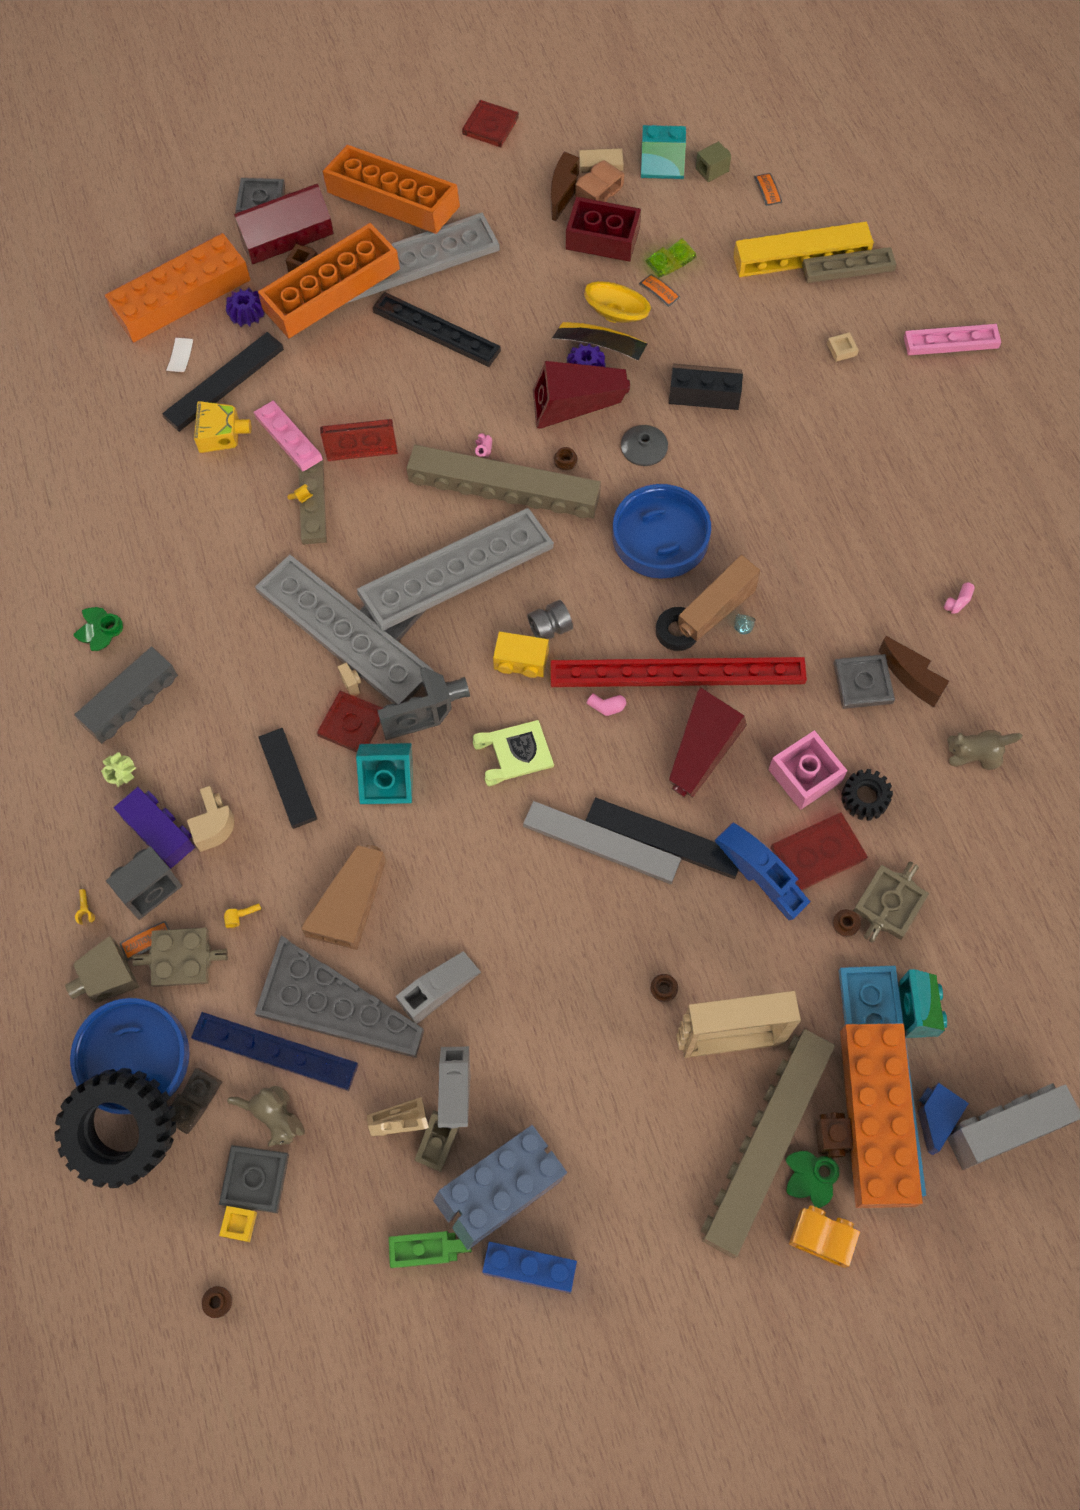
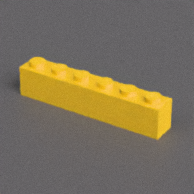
M867 222L738 240L735 242L733 258L739 277L803 268V259L872 250L874 242Z

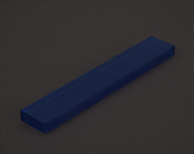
M201 1012L191 1039L348 1092L359 1066L357 1062Z

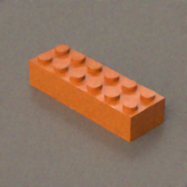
M348 144L323 170L327 193L435 234L438 233L460 207L457 184Z
M369 223L259 290L258 295L262 309L289 339L400 270L398 253L387 239Z
M222 233L104 296L112 314L134 343L249 282L251 279L245 260Z
M846 1024L840 1031L847 1116L851 1120L853 1139L851 1161L855 1207H917L923 1204L904 1024Z

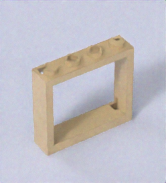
M795 991L689 1005L686 1014L683 1015V1021H680L681 1027H678V1033L676 1034L679 1050H683L684 1058L784 1045L801 1021Z

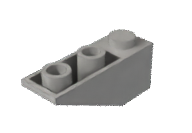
M463 951L415 980L400 992L396 999L410 1019L418 1024L478 976L481 971Z
M441 1047L438 1128L468 1127L471 1080L469 1047Z

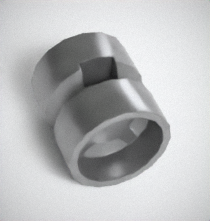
M561 600L547 605L546 611L537 609L527 614L531 630L537 638L551 639L554 637L555 632L561 635L573 629L570 614Z

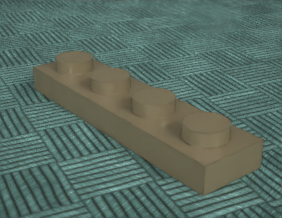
M891 247L803 259L802 263L807 283L895 271L897 265Z
M322 460L303 472L299 468V487L306 484L309 493L313 494L305 502H300L301 541L303 545L327 543L324 461Z

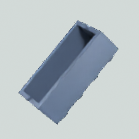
M533 1125L441 1188L436 1194L433 1201L448 1223L455 1218L458 1211L461 1214L452 1229L467 1250L471 1249L558 1185L567 1174V1171L552 1151L548 1154L545 1152L548 1145Z

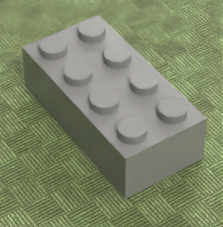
M1054 1083L1029 1096L1026 1094L1003 1107L1000 1105L985 1112V1114L978 1116L979 1121L974 1116L959 1123V1125L954 1127V1133L947 1140L962 1170H965L1080 1120V1110L1066 1084L1056 1088Z

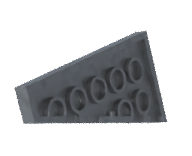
M281 935L255 1011L257 1017L417 1057L424 1033L422 1027L396 1010L394 1011L378 998L362 990L358 985L326 964L321 963Z

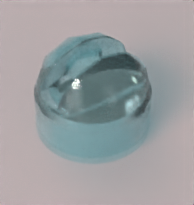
M738 614L735 618L734 627L740 634H749L754 628L756 619L751 616Z

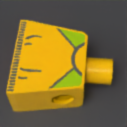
M197 402L194 440L199 453L235 448L238 445V434H251V420L239 419L234 406Z

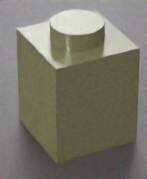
M718 141L697 152L696 170L707 182L729 172L731 162L730 151Z

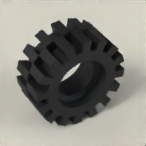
M861 769L856 774L853 773L842 790L843 796L841 800L842 803H846L844 806L845 810H851V816L854 817L855 814H858L859 820L867 817V821H869L874 816L877 819L881 814H884L893 796V791H890L892 785L891 783L886 784L888 778L885 775L880 778V772L878 771L871 774V769H866L865 773ZM864 786L873 789L877 795L876 801L872 803L861 801L858 798L857 790Z

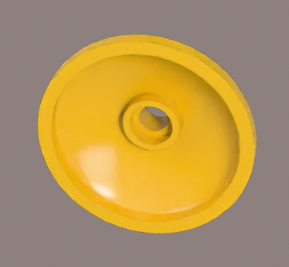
M597 281L589 283L584 291L588 304L609 322L629 323L640 321L646 318L651 310L650 303L645 297L620 284Z

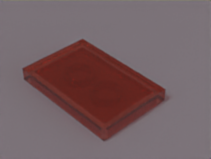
M392 419L320 427L327 461L398 454Z
M842 812L773 843L770 847L773 853L798 878L795 884L801 891L864 862L868 858Z

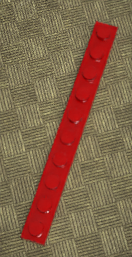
M805 657L551 660V687L805 684L807 681Z

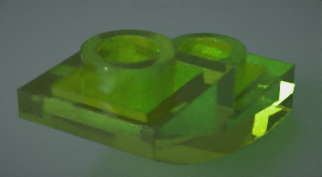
M681 238L667 250L662 247L646 259L645 262L659 278L680 269L697 256L688 243Z

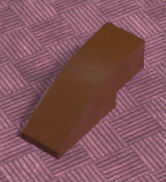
M565 151L556 165L551 182V215L553 221H557L576 193L575 184L579 175L580 157Z
M885 636L879 653L881 655L885 654L890 670L907 689L927 704L935 707L949 680L927 669L931 660Z

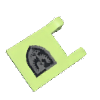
M539 720L490 733L482 732L473 735V746L476 750L493 744L501 768L485 772L487 786H493L507 779L554 767Z

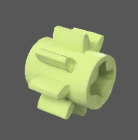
M117 752L102 761L106 766L101 772L108 783H116L117 787H120L122 784H127L134 779L131 772L136 767H134V763L129 756H121L120 752Z

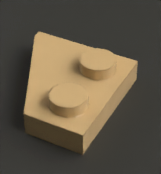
M422 1097L367 1115L371 1136H384L429 1128Z

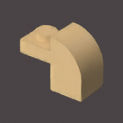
M210 786L200 789L207 813L187 820L194 844L200 852L222 844L227 840L234 828V815L228 805L224 806L220 793L215 794Z

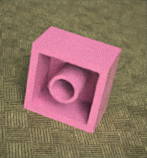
M815 730L774 756L768 769L800 810L842 783L847 773V769Z

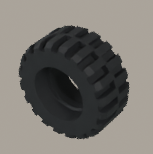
M121 1068L118 1071L114 1069L105 1070L77 1086L60 1106L63 1111L57 1114L55 1124L60 1126V1128L54 1132L55 1141H60L61 1147L57 1150L60 1158L65 1156L68 1160L65 1166L70 1172L74 1169L80 1174L77 1178L83 1182L91 1179L93 1180L92 1185L100 1188L108 1183L110 1189L119 1188L123 1184L131 1185L153 1170L164 1159L166 1152L171 1148L174 1141L171 1136L176 1132L177 1124L176 1122H171V1118L176 1115L174 1106L169 1107L166 1102L170 1099L167 1091L161 1093L158 1089L160 1083L155 1079L150 1082L147 1081L146 1073L137 1071L135 1074H131L132 1070L130 1068ZM105 1102L116 1103L132 1113L139 1128L138 1144L133 1150L127 1152L116 1151L107 1147L99 1139L94 1126V1116L99 1105Z

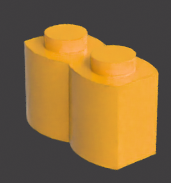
M809 1206L808 1209H801L789 1245L842 1268L849 1267L860 1231L854 1229V1224L846 1219L838 1217L836 1221L829 1219L825 1216L826 1212L820 1208Z

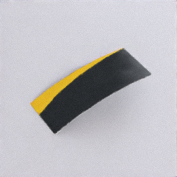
M562 322L552 339L575 340L595 344L620 352L635 360L640 359L648 345L646 342L628 334L584 323Z

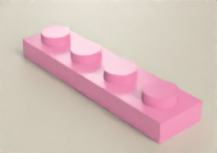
M997 324L905 331L904 334L908 356L997 349L1001 345Z
M274 401L254 411V415L259 423L302 472L323 460L321 453Z

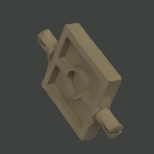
M908 862L902 874L893 872L881 865L853 910L871 924L864 935V938L867 940L872 931L874 932L869 942H875L881 930L887 931L900 940L904 937L929 895L928 892L918 887L911 880L919 869L917 864L909 872L914 863Z
M209 929L159 930L152 931L149 954L133 955L132 959L134 960H132L133 966L149 965L151 969V986L153 987L209 984L211 961L228 960V950H211L209 945Z

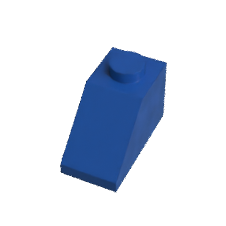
M940 1083L936 1084L932 1089L927 1086L918 1100L922 1103L918 1109V1115L927 1151L931 1155L941 1150L969 1104Z

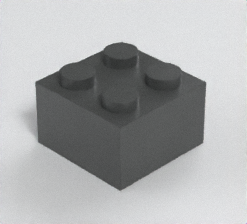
M151 846L137 852L133 860L124 867L115 869L106 880L121 901L139 920L182 887L179 880Z

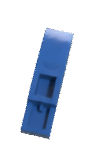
M734 822L731 823L714 840L748 881L755 880L788 921L795 919L811 902L795 884L798 878L769 848Z

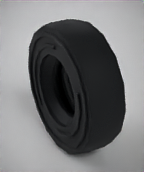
M672 607L665 610L658 617L656 623V636L659 642L667 649L673 651H684L691 648L697 642L691 636L689 638L685 635L674 636L668 630L672 622L679 620V615L686 609L684 607Z

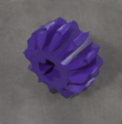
M250 287L246 291L240 288L239 292L232 291L231 297L226 298L227 305L225 309L233 324L238 323L240 327L248 324L251 327L253 322L259 323V318L264 317L258 291H252Z
M580 343L578 348L572 347L571 353L567 356V363L606 366L604 352H600L599 346L592 348L590 343L587 346H583Z

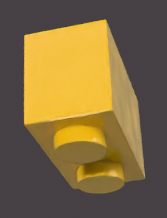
M499 631L493 656L494 670L504 674L519 673L529 678L544 677L549 653V639Z

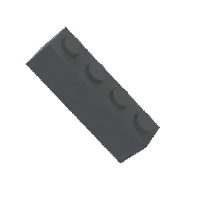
M151 646L74 715L80 724L102 744L106 740L111 739L122 725L131 721L141 708L150 704L160 691L169 687L178 675L172 664Z

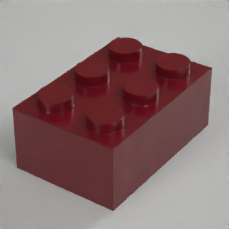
M576 197L566 228V250L630 262L640 230L641 209Z

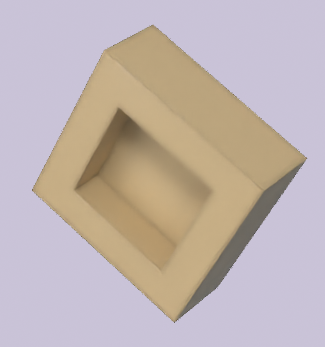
M850 332L828 338L827 345L835 362L857 356L859 350Z
M347 662L337 666L350 697L359 695L358 684L361 683L356 669L351 671Z

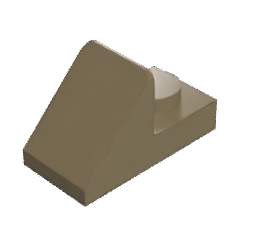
M434 1110L428 1123L429 1128L425 1131L415 1161L441 1172L460 1127L438 1128V1112Z

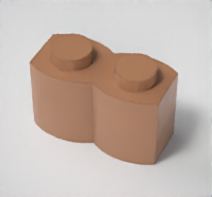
M603 160L593 165L589 173L578 178L575 184L576 197L606 202L609 197L614 196L623 187L624 173Z

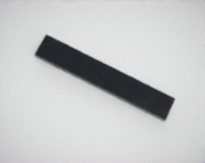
M386 292L383 293L373 306V313L487 367L491 366L501 352V346Z
M266 332L163 412L164 419L180 432L196 419L197 402H218L284 350L283 345Z
M595 797L586 818L587 822L680 857L684 861L732 879L736 878L739 869L716 842Z

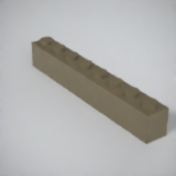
M414 445L406 468L409 482H413L416 485H428L440 490L458 491L464 495H478L485 499L503 500L510 504L517 503L534 509L542 508L552 510L555 513L572 514L580 518L594 519L601 492V481Z
M806 1029L802 1031L800 1036L794 1034L788 1046V1050L792 1051L788 1061L782 1059L776 1075L780 1076L776 1086L772 1084L769 1086L763 1099L768 1102L764 1112L758 1110L751 1124L756 1129L751 1138L746 1135L739 1149L743 1156L739 1164L733 1162L726 1178L731 1180L727 1190L721 1188L715 1199L714 1205L718 1207L714 1217L708 1215L703 1224L701 1232L705 1236L702 1241L732 1258L738 1256L834 1050L835 1044Z

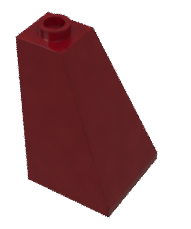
M545 361L533 388L536 427L542 429L621 403L625 394H628L630 390V380L627 379L626 369Z
M701 687L697 692L669 777V781L674 785L671 789L684 798L687 794L692 798L695 796L747 726L745 715Z

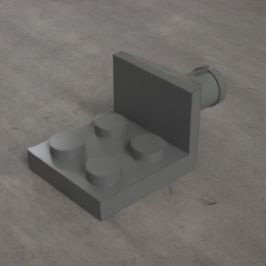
M425 667L421 668L420 672L426 697H413L408 702L398 705L389 704L383 707V709L377 710L385 739H393L440 725L452 709L451 702L460 698L470 697L465 677L445 682L443 675Z

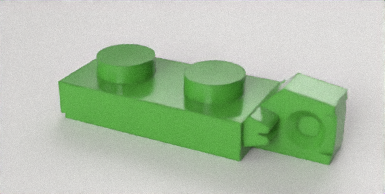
M448 1231L389 1237L391 1269L450 1263V1261H457L458 1253L472 1252V1248L467 1250L460 1239L456 1240V1233H448Z

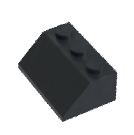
M673 363L669 404L739 410L743 381L742 369Z

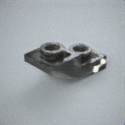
M195 1068L182 1094H177L171 1105L174 1106L176 1113L171 1118V1122L177 1123V1129L186 1134L190 1133L220 1088L221 1080L200 1068Z

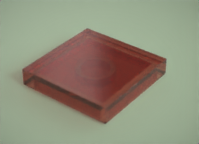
M479 100L462 128V134L502 147L519 118V112Z
M339 691L317 731V736L357 753L359 744L371 743L381 724L377 710L383 708Z

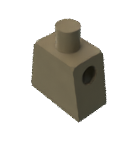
M111 936L103 940L73 964L79 978L65 985L72 999L87 993L89 998L96 1003L139 987L118 943Z

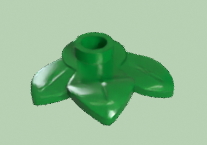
M86 608L82 610V614L87 623L77 630L73 636L82 643H90L91 651H100L110 644L113 637L118 636L122 632L123 622L119 616L111 613L107 614L103 608Z
M808 1151L790 1154L785 1161L795 1173L788 1181L786 1193L795 1198L810 1196L814 1207L817 1208L827 1205L833 1197V1184L839 1178L838 1164L832 1158L827 1156L817 1158ZM824 1166L828 1168V1177H823L820 1175V1167Z

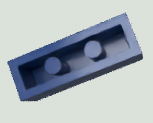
M489 1242L482 1273L492 1277L571 1294L577 1261Z

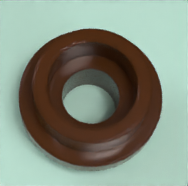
M569 447L560 448L554 455V464L560 470H571L577 465V454Z
M844 909L835 914L833 927L841 936H853L860 929L861 921L854 911ZM847 918L852 922V925L846 926L842 920Z
M660 974L652 980L650 991L656 1000L669 1002L676 997L678 984L672 976ZM663 984L667 985L669 987V991L667 993H662L659 990V986Z
M221 1286L208 1289L203 1295L201 1303L204 1313L211 1318L225 1316L232 1306L230 1292ZM215 1296L220 1298L218 1308L212 1306V1299Z

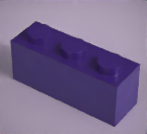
M137 787L113 808L149 847L151 846L163 862L172 869L195 848L190 841L192 835L183 825L178 828L173 823L176 818L166 808L161 811L156 806L159 801L150 791L144 793Z

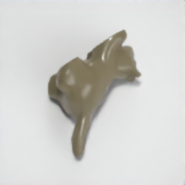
M986 730L978 735L963 736L962 733H958V736H950L947 739L949 751L954 756L950 757L949 764L958 767L972 761H980L984 769H996L1003 763L1005 745L1016 743L1023 735L1021 733L1002 735L996 730Z
M279 1086L261 1089L259 1094L253 1096L250 1101L240 1097H229L227 1100L229 1104L250 1111L253 1116L270 1128L271 1139L268 1142L269 1147L290 1144L296 1135L301 1136L305 1134L300 1120L287 1111L286 1106L290 1098L288 1093Z

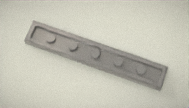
M533 801L523 823L525 828L668 884H672L681 862L680 857Z

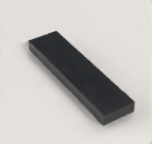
M283 728L259 736L258 738L292 828L295 829L318 820Z

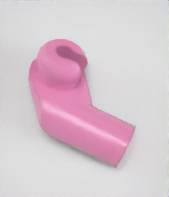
M481 433L478 435V440H476L478 446L475 449V453L479 457H488L491 454L492 438Z
M964 583L957 600L949 597L944 605V609L951 611V614L962 610L972 598L975 589L974 585Z
M593 693L589 697L587 704L601 714L609 716L623 711L626 706V699L621 695H617L603 700Z

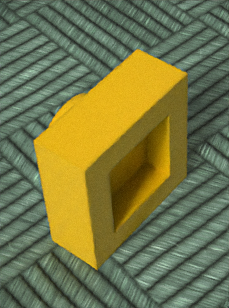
M226 1206L219 1236L250 1243L257 1212Z

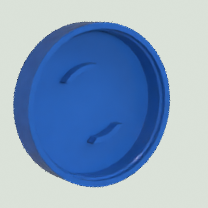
M669 484L644 486L626 496L617 507L612 530L615 551L625 565L641 575L659 579L683 575L695 568L708 550L711 535L709 513L704 504L694 494L681 487Z
M137 998L118 999L106 1003L85 1019L75 1035L70 1055V1066L76 1086H79L105 1070L114 1069L118 1071L121 1068H130L132 1070L131 1074L141 1071L147 1074V1081L150 1082L153 1079L160 1083L159 1091L161 1093L167 1091L171 1097L181 1085L188 1069L190 1055L188 1038L176 1016L157 1003ZM105 1102L97 1107L110 1113L132 1114L128 1109L116 1103Z

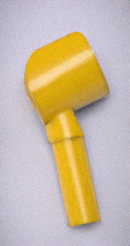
M304 484L296 489L294 493L288 494L287 498L289 500L298 499L299 502L303 503L311 498L313 494L309 493L307 490L308 486Z
M80 889L81 906L80 910L75 914V920L78 924L83 925L82 916L88 913V920L93 923L95 915L89 911L86 889Z
M258 903L240 910L228 909L224 913L225 927H238L240 925L239 917H244L261 910L260 904Z

